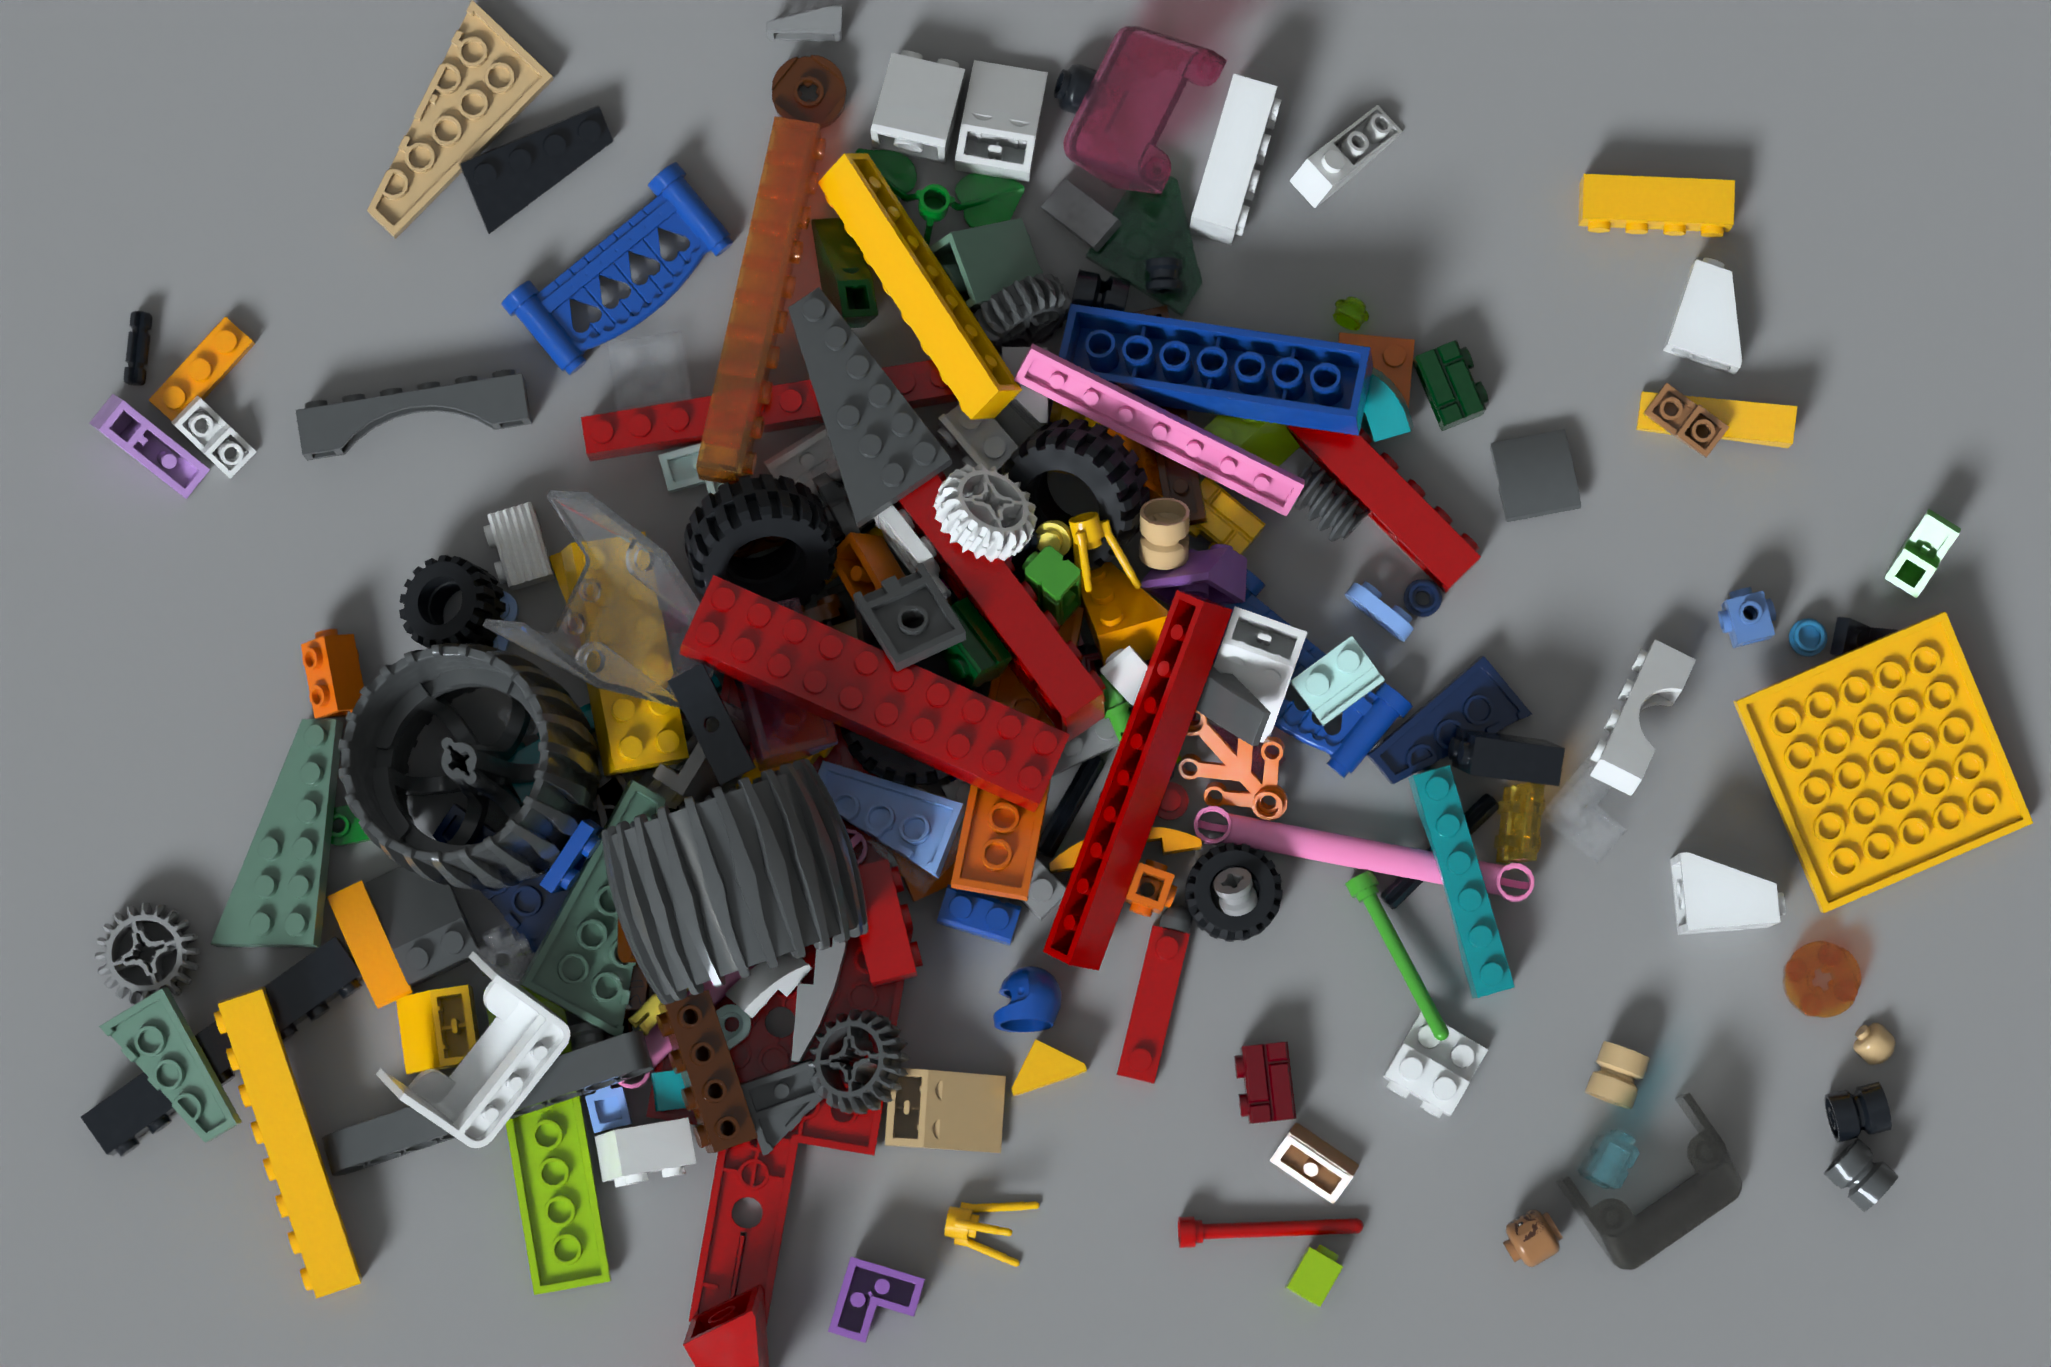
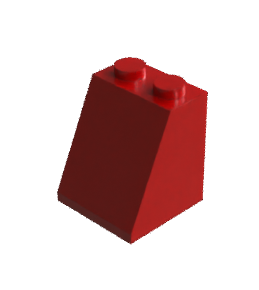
M760 1284L692 1317L683 1346L695 1367H769L764 1291Z

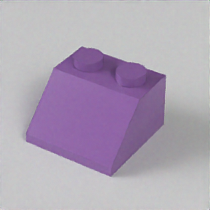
M1215 544L1210 546V550L1203 551L1189 549V559L1183 566L1171 570L1152 568L1141 581V588L1170 606L1176 590L1209 599L1220 605L1245 602L1247 558L1234 551L1232 546L1226 544Z

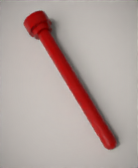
M1194 1216L1178 1217L1179 1248L1195 1247L1196 1243H1203V1239L1358 1234L1363 1230L1364 1225L1358 1218L1203 1224L1202 1220H1195Z

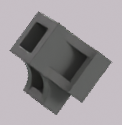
M826 472L812 479L825 505L823 508L826 511L831 529L836 527L846 538L850 532L861 533L865 526L875 521L871 519L857 528L843 482L832 480Z

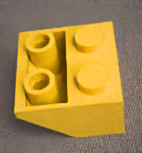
M468 984L428 990L396 1000L407 1075L421 1073L428 1069L441 1070L457 1067L480 1038L473 987Z

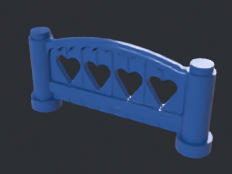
M677 162L663 169L648 184V187L656 195L653 201L539 292L529 280L517 287L502 301L501 305L510 316L516 315L558 367L569 375L578 371L587 362L583 355L588 349L597 347L622 335L662 307L686 282L705 254L713 252L717 257L733 244V241L730 239L731 234L684 179L686 172ZM658 228L688 238L690 242L688 249L678 251L677 257L673 261H665L661 257ZM629 252L658 261L660 271L655 275H648V280L645 284H635L631 279ZM599 276L629 285L631 288L629 297L619 299L618 305L613 309L606 308L602 304ZM570 299L597 307L602 313L601 319L598 322L590 323L588 330L585 332L575 331L572 323Z
M1247 569L1245 602L1223 606L1232 609V613L1236 606L1290 625L1257 598V595L1266 585ZM1223 635V637H1222V640H1221V643H1220V645H1219V648H1218V651H1217V653H1216V656H1215V659H1214L1213 664H1215V661H1216V658H1217V655H1218L1220 646H1221V644H1222L1224 635ZM1305 638L1291 680L1326 655L1307 638ZM1383 682L1375 693L1370 691L1343 711L1341 730L1336 735H1329L1324 730L1323 725H1317L1313 722V712L1310 708L1305 711L1298 710L1294 700L1289 701L1285 698L1274 726L1297 740L1328 753L1331 759L1326 764L1345 778L1348 773H1353L1399 716L1404 718L1413 705L1395 689Z

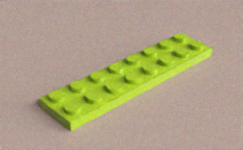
M523 987L569 1026L565 1009ZM487 1009L490 1026L497 1016ZM571 1036L568 1045L560 1055L572 1051ZM581 1096L508 1120L506 1122V1129L534 1295L611 1282Z

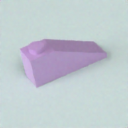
M114 394L110 396L89 423L185 499L189 497L210 470L133 407Z

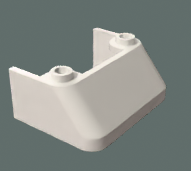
M473 951L469 958L492 980L484 991L483 1001L486 1008L497 1016L449 1077L439 1070L428 1069L419 1073L407 1087L381 1068L376 1075L402 1102L467 1146L481 1148L488 1145L495 1138L566 1048L570 1040V1029L559 1016L521 985Z

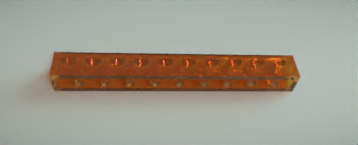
M774 117L696 468L701 480L718 483L729 481L730 484L739 481L738 477L746 476L747 474L753 475L755 471L757 453L752 452L755 439L761 440L765 418L760 416L763 404H769L772 394L773 383L768 381L770 369H777L779 363L780 346H776L778 333L784 334L786 331L788 311H784L786 298L792 299L794 295L796 277L791 276L794 264H800L802 259L803 242L799 241L802 229L807 230L809 227L811 207H807L809 194H816L819 173L814 172L817 160L823 161L826 150V138H821L818 123Z

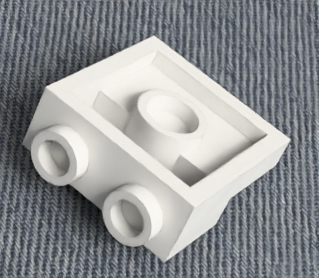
M1420 1012L1382 1077L1389 1081L1386 1087L1403 1098H1407L1410 1093L1422 1100L1420 1108L1437 1118H1440L1442 1113L1451 1116L1488 1049L1446 1025L1449 1030L1447 1039L1437 1040L1422 1012Z

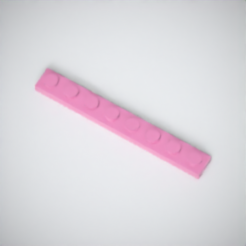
M1033 343L1015 374L1014 381L1286 517L1305 485L1304 479Z

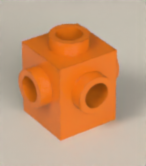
M1146 859L1145 864L1138 863L1124 901L1131 904L1129 911L1151 918L1152 912L1160 914L1164 906L1171 908L1178 886L1172 885L1175 875L1167 872L1168 866ZM1143 883H1150L1154 887L1152 896L1145 897L1141 894L1140 887Z

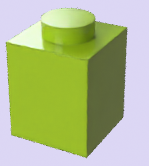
M1320 1244L1316 1250L1307 1247L1285 1288L1312 1304L1321 1307L1344 1267L1336 1262L1339 1255Z

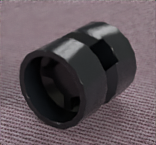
M1079 269L1071 304L1125 312L1131 280L1110 276L1105 281L1101 279L1099 273Z
M1879 1082L1856 1087L1853 1095L1848 1090L1826 1094L1824 1097L1828 1122L1837 1143L1858 1138L1861 1130H1864L1868 1135L1891 1130L1892 1128L1890 1109L1884 1090Z

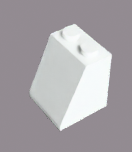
M902 50L901 54L891 53L870 130L872 148L891 150L903 155L946 164L966 78L965 69L959 68L960 64L949 59L941 58L938 59L937 63L923 60V55L913 51Z
M1689 852L1679 853L1670 859L1678 935L1768 928L1780 923V916L1785 915L1784 894L1777 891V884Z

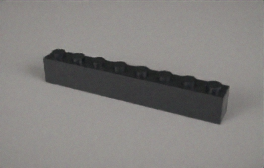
M333 937L264 986L283 1043L298 1033L299 1030L296 1026L308 1017L312 1022L330 1010L328 1003L337 996L341 995L345 999L362 987L359 981L363 977L353 956L340 938ZM215 1021L196 1034L195 1037L221 1085L224 1086L235 1077L226 1053V1049L232 1046L227 1032L220 1034ZM144 1072L81 1116V1119L107 1155L114 1156L118 1153L120 1157L125 1156L140 1145L137 1139L149 1130L152 1134H155L172 1122L169 1116L176 1112L172 1107V1102L161 1090L157 1091L147 1080L149 1077Z

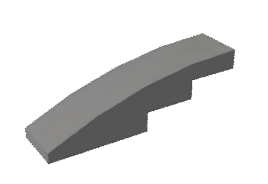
M833 939L832 947L824 950L816 949L813 984L798 983L791 1058L793 1063L803 1061L816 1037L815 1034H818L837 989L848 941L839 943Z

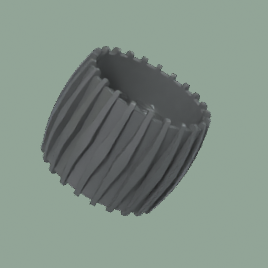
M443 643L431 645L430 649L407 652L404 654L405 658L400 659L393 665L382 667L379 670L381 674L369 686H363L359 693L362 695L353 711H348L345 718L348 723L344 738L339 740L338 746L341 751L342 766L338 771L339 778L344 784L347 793L345 799L351 812L360 820L358 823L364 833L395 863L410 872H416L424 879L442 885H452L471 890H484L491 887L506 888L518 885L522 880L534 879L545 874V870L553 865L580 822L590 819L592 812L596 813L598 785L602 784V775L598 769L597 757L600 754L597 743L589 732L591 728L587 718L570 694L557 680L532 662L513 653L481 644ZM483 687L499 690L509 696L512 700L511 716L505 731L497 742L492 745H481L470 727L451 705L453 699ZM435 715L446 725L457 740L445 737L441 741V746L445 750L441 758V765L447 775L438 777L407 776L406 773L409 771L407 763L412 748H415L418 743L416 739L424 726L429 725L433 720L431 717ZM532 717L540 735V742L538 743V751H540L539 764H518L507 761L519 747ZM504 782H534L530 795H526L523 800L524 805L520 803ZM462 791L467 797L468 804L464 820L457 833L447 843L436 841L421 832L414 825L406 802L408 795H439ZM489 799H491L510 819L505 823L506 826L494 836H488L483 839V842L474 844L484 824L488 812Z
M802 759L794 761L793 764L787 763L781 765L777 771L772 769L761 772V777L753 779V784H751L748 777L739 779L738 785L730 787V792L726 794L723 793L720 786L712 789L714 798L711 795L705 796L704 801L697 804L693 796L684 798L685 804L677 806V811L672 813L667 805L657 809L656 814L651 816L652 820L648 821L645 814L635 816L634 821L630 825L627 821H622L616 826H610L602 831L606 872L620 924L642 973L663 1005L685 999L687 988L692 995L703 993V983L711 980L713 985L718 988L726 984L725 975L738 971L741 978L751 976L750 966L766 961L768 967L772 969L778 966L776 959L778 956L791 952L793 958L799 959L806 956L804 948L806 946L814 944L816 949L824 950L830 947L829 938L833 937L835 942L843 943L848 941L850 937L856 938L868 932L867 906L863 883L851 840L830 793L810 760Z

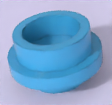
M1802 619L1796 622L1790 629L1789 644L1797 654L1804 657H1812L1819 654L1825 648L1827 632L1824 626L1817 620Z

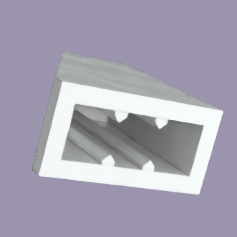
M1703 258L1700 261L1696 259L1690 268L1663 351L1735 375L1741 367L1742 354L1732 271L1724 269L1725 265L1718 260Z

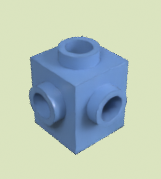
M1747 587L1729 593L1730 599L1725 600L1721 604L1722 611H1718V619L1722 632H1729L1733 648L1769 640L1775 635L1772 621L1776 620V612L1771 598L1766 599L1764 591L1753 593L1752 588ZM1743 612L1748 613L1751 620L1745 618Z

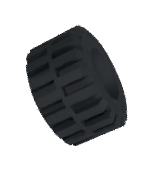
M448 555L439 556L438 561L431 558L425 561V568L418 566L413 571L415 575L413 580L407 579L404 584L408 589L406 594H401L400 603L404 604V608L399 610L400 618L406 620L403 625L405 631L412 634L411 638L415 642L430 649L431 645L443 643L486 645L485 642L487 640L494 641L497 637V634L494 632L496 627H502L504 619L500 618V613L506 612V603L500 601L505 595L503 589L497 586L499 581L493 575L461 557L453 556L452 558ZM461 590L462 604L460 610L451 621L444 624V607L448 599L454 593Z
M1226 843L1224 846H1216L1210 849L1197 860L1187 878L1185 903H1187L1191 918L1195 920L1197 926L1202 931H1206L1210 934L1209 936L1215 939L1220 938L1227 942H1234L1235 940L1244 941L1260 934L1272 922L1279 911L1282 900V880L1280 874L1275 869V864L1264 856L1265 853L1259 849L1254 850L1247 844L1234 845V843ZM1234 867L1248 870L1255 884L1258 898L1256 907L1251 912L1241 916H1229L1221 912L1214 905L1211 898V886L1216 876L1222 871Z

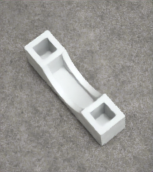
M1656 639L1647 652L1642 649L1639 651L1631 667V670L1637 672L1634 680L1632 681L1627 678L1617 698L1623 704L1619 711L1616 709L1612 710L1604 726V729L1609 731L1606 741L1600 738L1591 754L1590 759L1596 763L1590 776L1632 796L1642 781L1656 750L1641 730L1639 713L1650 706H1672L1683 690L1696 659Z

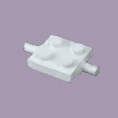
M892 505L874 517L875 525L882 530L885 542L910 574L916 572V565L923 563L942 595L947 599L951 595V591L948 590L939 578L938 573L941 569L933 558L937 553L925 536L919 539L912 530L915 528V525L903 508L897 511Z

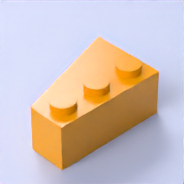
M1105 562L1100 568L1090 570L1092 591L1086 592L1084 586L1081 588V607L1084 608V616L1103 665H1106L1107 658L1113 652L1125 649L1129 645L1144 661L1151 659L1168 610L1142 588L1135 589L1130 579L1111 562Z

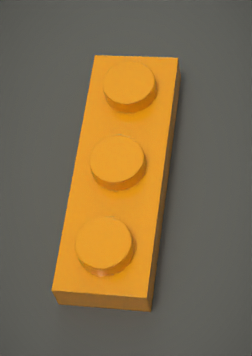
M224 317L151 396L149 401L168 419L173 421L197 395L204 400L255 343L227 317Z

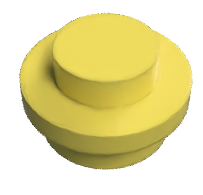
M1058 520L1046 521L1036 530V533L1040 535L1038 544L1040 552L1044 547L1051 546L1064 556L1070 550L1072 535L1070 528L1064 522Z

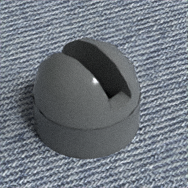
M1172 905L1171 908L1165 909L1159 927L1189 934L1192 924L1191 914L1183 905Z

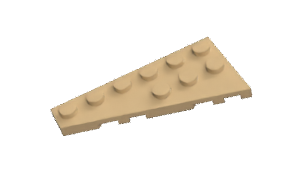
M471 0L466 10L467 14L459 30H456L451 46L442 64L439 65L414 115V120L407 134L404 135L398 147L399 150L389 170L386 171L367 209V212L395 239L462 173L459 163L481 154L554 80L553 76L473 0Z

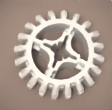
M981 463L976 467L966 464L960 470L955 469L954 472L950 473L947 479L940 485L933 505L936 509L934 519L942 523L940 532L951 535L950 543L957 542L962 546V553L970 550L974 553L976 559L985 555L990 562L996 558L1005 561L1011 555L1015 556L1021 552L1032 538V533L1035 530L1038 519L1034 515L1036 506L1029 502L1030 493L1020 490L1021 482L1014 483L1008 479L1009 472L1001 475L997 472L995 466L986 470Z

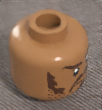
M1533 1209L1507 1224L1506 1233L1509 1239L1504 1241L1503 1244L1514 1263L1522 1259L1528 1267H1535L1559 1252L1560 1245L1558 1241L1563 1239L1548 1212L1541 1214L1540 1211Z

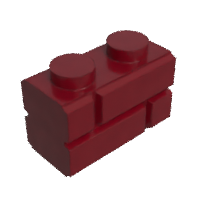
M1288 1041L1242 1046L1240 1048L1241 1055L1234 1056L1236 1078H1244L1245 1093L1238 1094L1241 1117L1248 1116L1249 1124L1296 1119Z

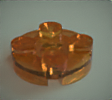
M1825 941L1811 942L1797 949L1783 967V989L1792 1006L1803 1015L1829 1018L1839 1015L1851 1007L1861 985V972L1854 956L1843 947ZM1820 969L1823 974L1830 973L1832 980L1827 982L1828 989L1825 991L1820 986L1814 987L1812 984V980L1815 978L1814 971Z

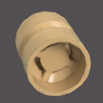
M1162 497L1152 499L1142 505L1140 509V532L1142 536L1140 538L1139 557L1142 563L1148 567L1157 570H1171L1183 566L1188 561L1190 510L1185 503L1174 498Z
M1603 1041L1596 1060L1601 1069L1592 1073L1585 1093L1613 1105L1631 1110L1638 1094L1634 1081L1644 1078L1650 1058L1626 1047Z

